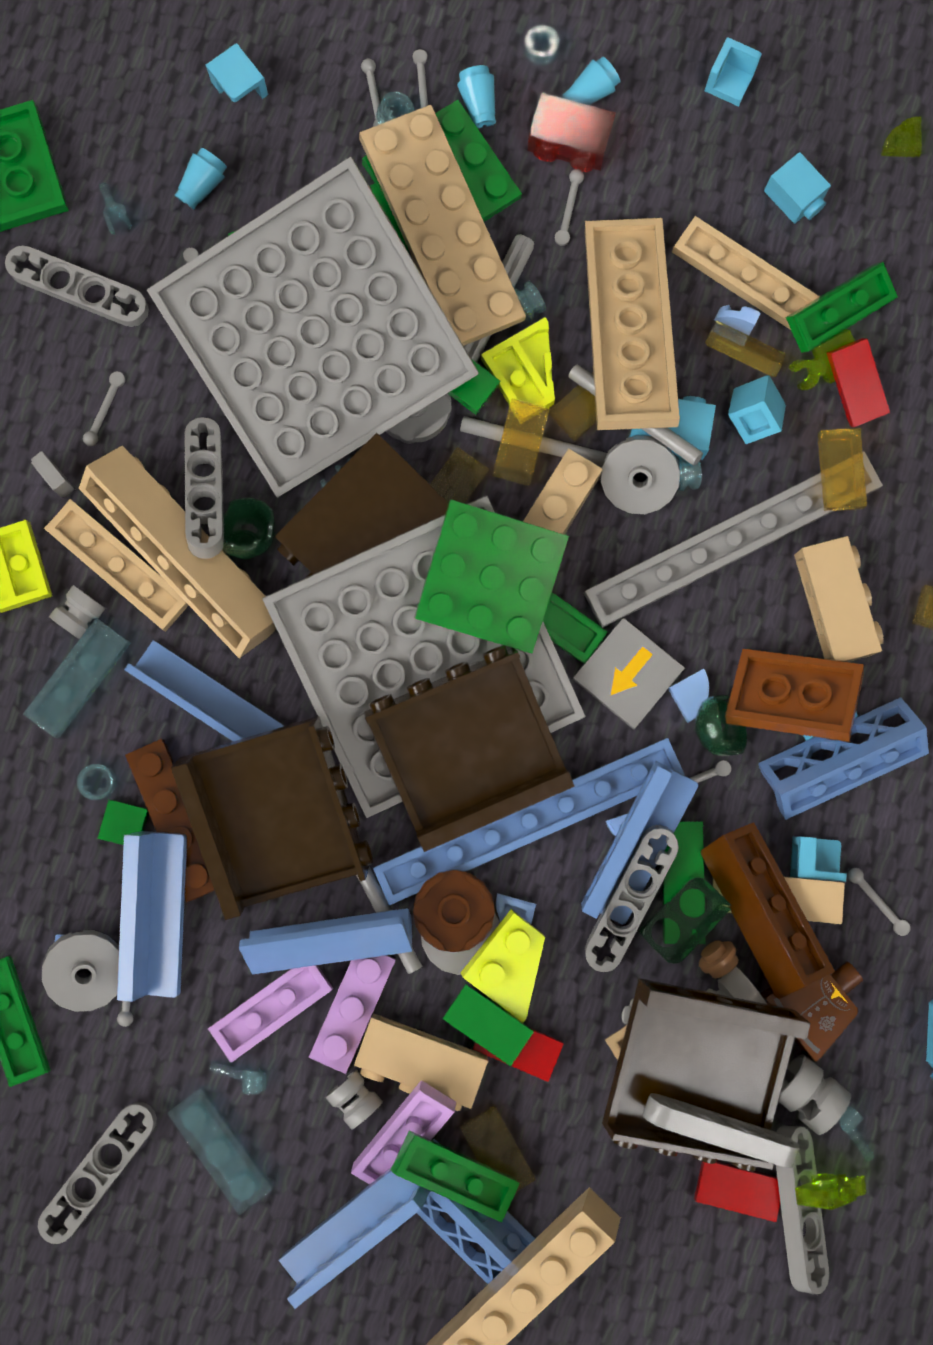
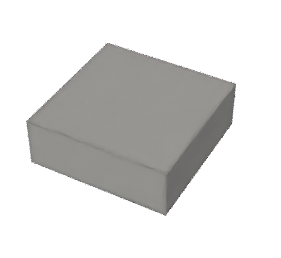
M39 452L31 459L32 465L60 497L65 498L75 490L44 452Z

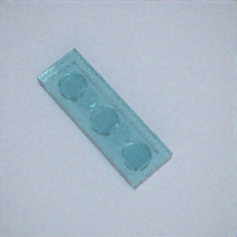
M96 618L23 715L51 736L59 739L131 643Z
M203 1086L167 1113L238 1215L273 1190L274 1186Z

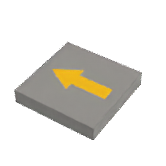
M623 618L574 676L573 680L634 730L685 668Z

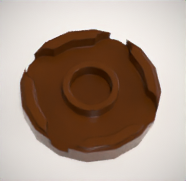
M449 870L439 872L425 881L416 895L413 913L416 928L427 943L438 950L461 952L472 949L485 939L492 928L495 909L492 895L483 881L469 872Z

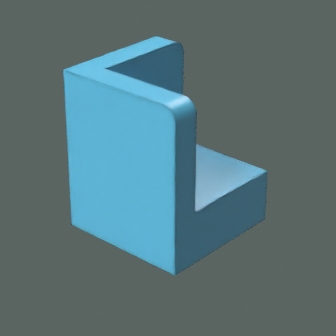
M727 37L711 69L704 91L739 107L755 74L762 53Z
M237 43L206 64L211 83L219 93L224 91L233 102H237L254 89L262 99L268 96L264 77Z
M770 375L736 387L733 390L728 415L745 444L782 431L786 405Z
M793 837L790 877L846 882L847 873H840L841 842L812 837Z

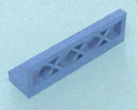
M900 697L854 719L851 735L855 733L870 735L869 739L861 744L815 737L759 762L758 765L763 776L775 792L777 806L781 814L787 820L929 754L926 726ZM898 713L906 721V723L898 727L882 726L885 719ZM820 749L834 751L832 757L824 761L810 759L812 753ZM784 766L798 768L796 774L781 781L774 773L775 770Z
M432 1191L429 1193L421 1210L417 1212L487 1284L535 1240L508 1211L503 1221L500 1222ZM439 1211L447 1213L455 1221V1224L447 1222L440 1215ZM469 1241L478 1243L485 1250V1254L477 1252L470 1245Z
M388 1169L285 1252L278 1261L297 1283L287 1298L294 1309L420 1211L431 1191L396 1176Z

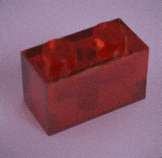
M541 92L529 133L527 151L533 152L536 158L545 162H553L555 159L570 162L574 169H580L582 172H590L592 169L601 171L616 113Z

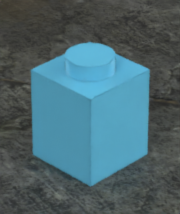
M799 152L771 175L764 192L795 224L804 216L808 220L812 219L826 205L823 199L831 185Z

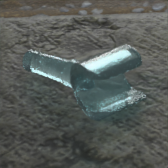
M101 183L99 189L106 203L103 216L109 232L113 235L115 234L113 227L119 221L125 222L128 230L131 229V222L125 206L114 200L107 183Z
M212 1061L209 1070L234 1079H242V1093L260 1094L261 1091L266 1089V1074L262 1069L258 1068L257 1072L253 1071V1068H235Z
M848 1106L842 1117L838 1120L840 1128L854 1141L864 1159L870 1161L875 1155L861 1133L856 1129L864 1118L855 1109Z

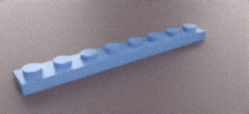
M666 738L573 779L575 787L426 852L423 851L422 847H419L374 867L373 870L388 905L418 893L425 881L439 872L449 870L466 872L637 796L655 761L685 775L669 739Z

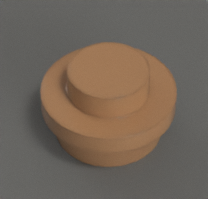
M718 940L708 944L701 952L702 958L699 961V967L704 973H709L712 978L725 976L738 964L739 959L736 956V947L730 941L721 942Z

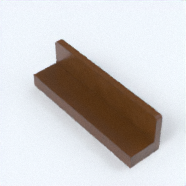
M754 822L722 835L701 850V856L778 999L835 972Z

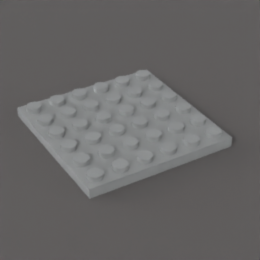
M352 157L344 160L147 289V292L277 498L366 444L376 432L379 435L479 374Z
M488 496L468 503V505L495 513ZM445 514L262 598L311 703L320 717L322 726H328L331 730L335 743L334 751L366 818L403 802L369 723L367 724L364 712L371 709L369 703L388 694H392L393 699L409 693L407 687L419 680L430 678L431 683L446 677V669L466 661L469 666L484 660L483 654L485 652L502 646L501 644L414 618ZM542 621L533 653L517 651L521 657L519 658L546 724L550 733L586 716Z

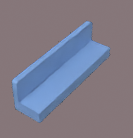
M154 640L136 666L128 663L124 669L232 741L284 727V725Z
M655 761L581 903L582 912L596 919L599 913H602L646 829L654 825H663L672 830L673 833L675 832L698 788L696 781ZM661 835L658 840L651 838L649 843L653 847V852L649 860L643 855L638 860L648 862L656 868L657 864H655L654 859L660 850L666 849V836ZM645 870L633 872L629 878L630 886L634 890L643 891L651 874ZM618 906L611 912L610 919L624 925L628 921L632 910L627 906Z
M140 831L124 835L117 1000L133 1002L146 995L175 998L181 993L187 836L185 834Z
M406 908L250 931L249 939L240 940L239 950L252 974L412 952V917L409 909Z

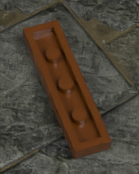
M157 740L125 754L156 831L185 834L187 836L185 902H190L215 891L171 770L174 762L165 740Z

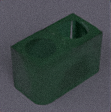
M690 876L638 932L666 961L677 964L683 961L731 910V908L724 905H732L705 879ZM689 889L702 891L708 901L705 913L696 918L686 916L679 906L681 895ZM669 918L678 924L680 937L673 946L662 947L653 940L651 934L652 927L659 919Z

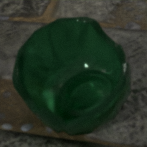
M252 497L234 499L229 502V507L223 515L224 545L222 550L229 556L249 560L265 553L275 539L274 510L265 501ZM253 524L258 531L254 533L249 530H241V526Z
M728 695L708 697L701 703L695 718V731L701 745L715 756L743 754L747 747L746 726L727 724L725 715L729 701L724 699H729ZM721 722H722L723 724H725V727H724L723 732H722Z

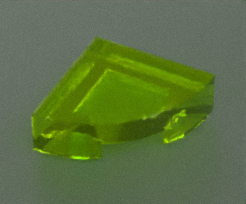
M921 116L908 118L896 126L884 141L881 156L919 157L922 153Z

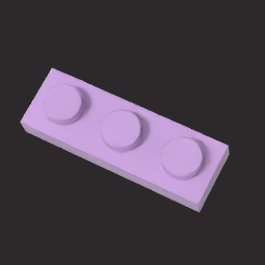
M385 955L351 960L309 1058L344 1074L347 1073L396 961L395 958Z
M318 965L290 969L213 1024L208 1030L229 1061L233 1062L334 988Z
M421 1080L354 1161L351 1174L371 1184L392 1167L409 1130L432 1140L455 1112L456 1101Z

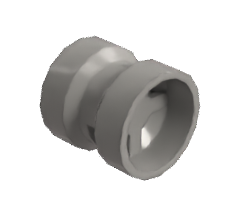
M72 585L66 593L67 600L64 602L65 605L63 607H56L49 615V618L82 640L89 631L88 622L99 618L106 608Z
M357 1069L347 1076L348 1079L339 1087L338 1085L325 1096L332 1107H339L344 1113L343 1120L351 1130L366 1120L383 1103L376 1092L368 1091L364 1086V1078ZM355 1094H357V1096H355L350 1102L348 1101V1100H350Z

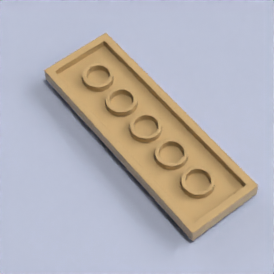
M432 105L360 132L359 140L413 261L463 346L523 322L526 318L525 312Z
M663 219L585 221L597 430L678 427L680 416Z

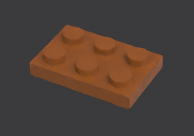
M742 649L725 715L727 724L850 742L864 676V664Z

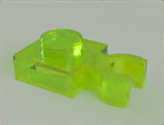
M845 329L812 349L813 359H799L790 364L789 369L792 372H797L802 368H806L808 371L806 380L797 384L798 389L809 390L818 383L820 376H823L826 383L831 384L835 381L827 352L854 342L855 340L850 330Z
M816 1174L811 1176V1182L795 1187L797 1205L834 1210L854 1202L858 1196L867 1193L864 1175L846 1178V1174Z

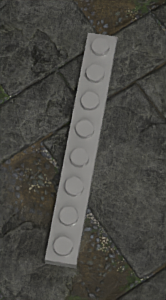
M863 451L586 590L584 595L600 626L604 628L878 490L883 484L866 453Z

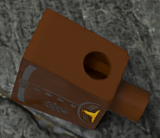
M846 961L831 975L829 974L781 999L775 996L771 987L760 994L767 1004L796 1010L811 1023L807 1039L795 1037L794 1040L807 1057L817 1062L858 1015V1008L847 994L864 980L859 972Z

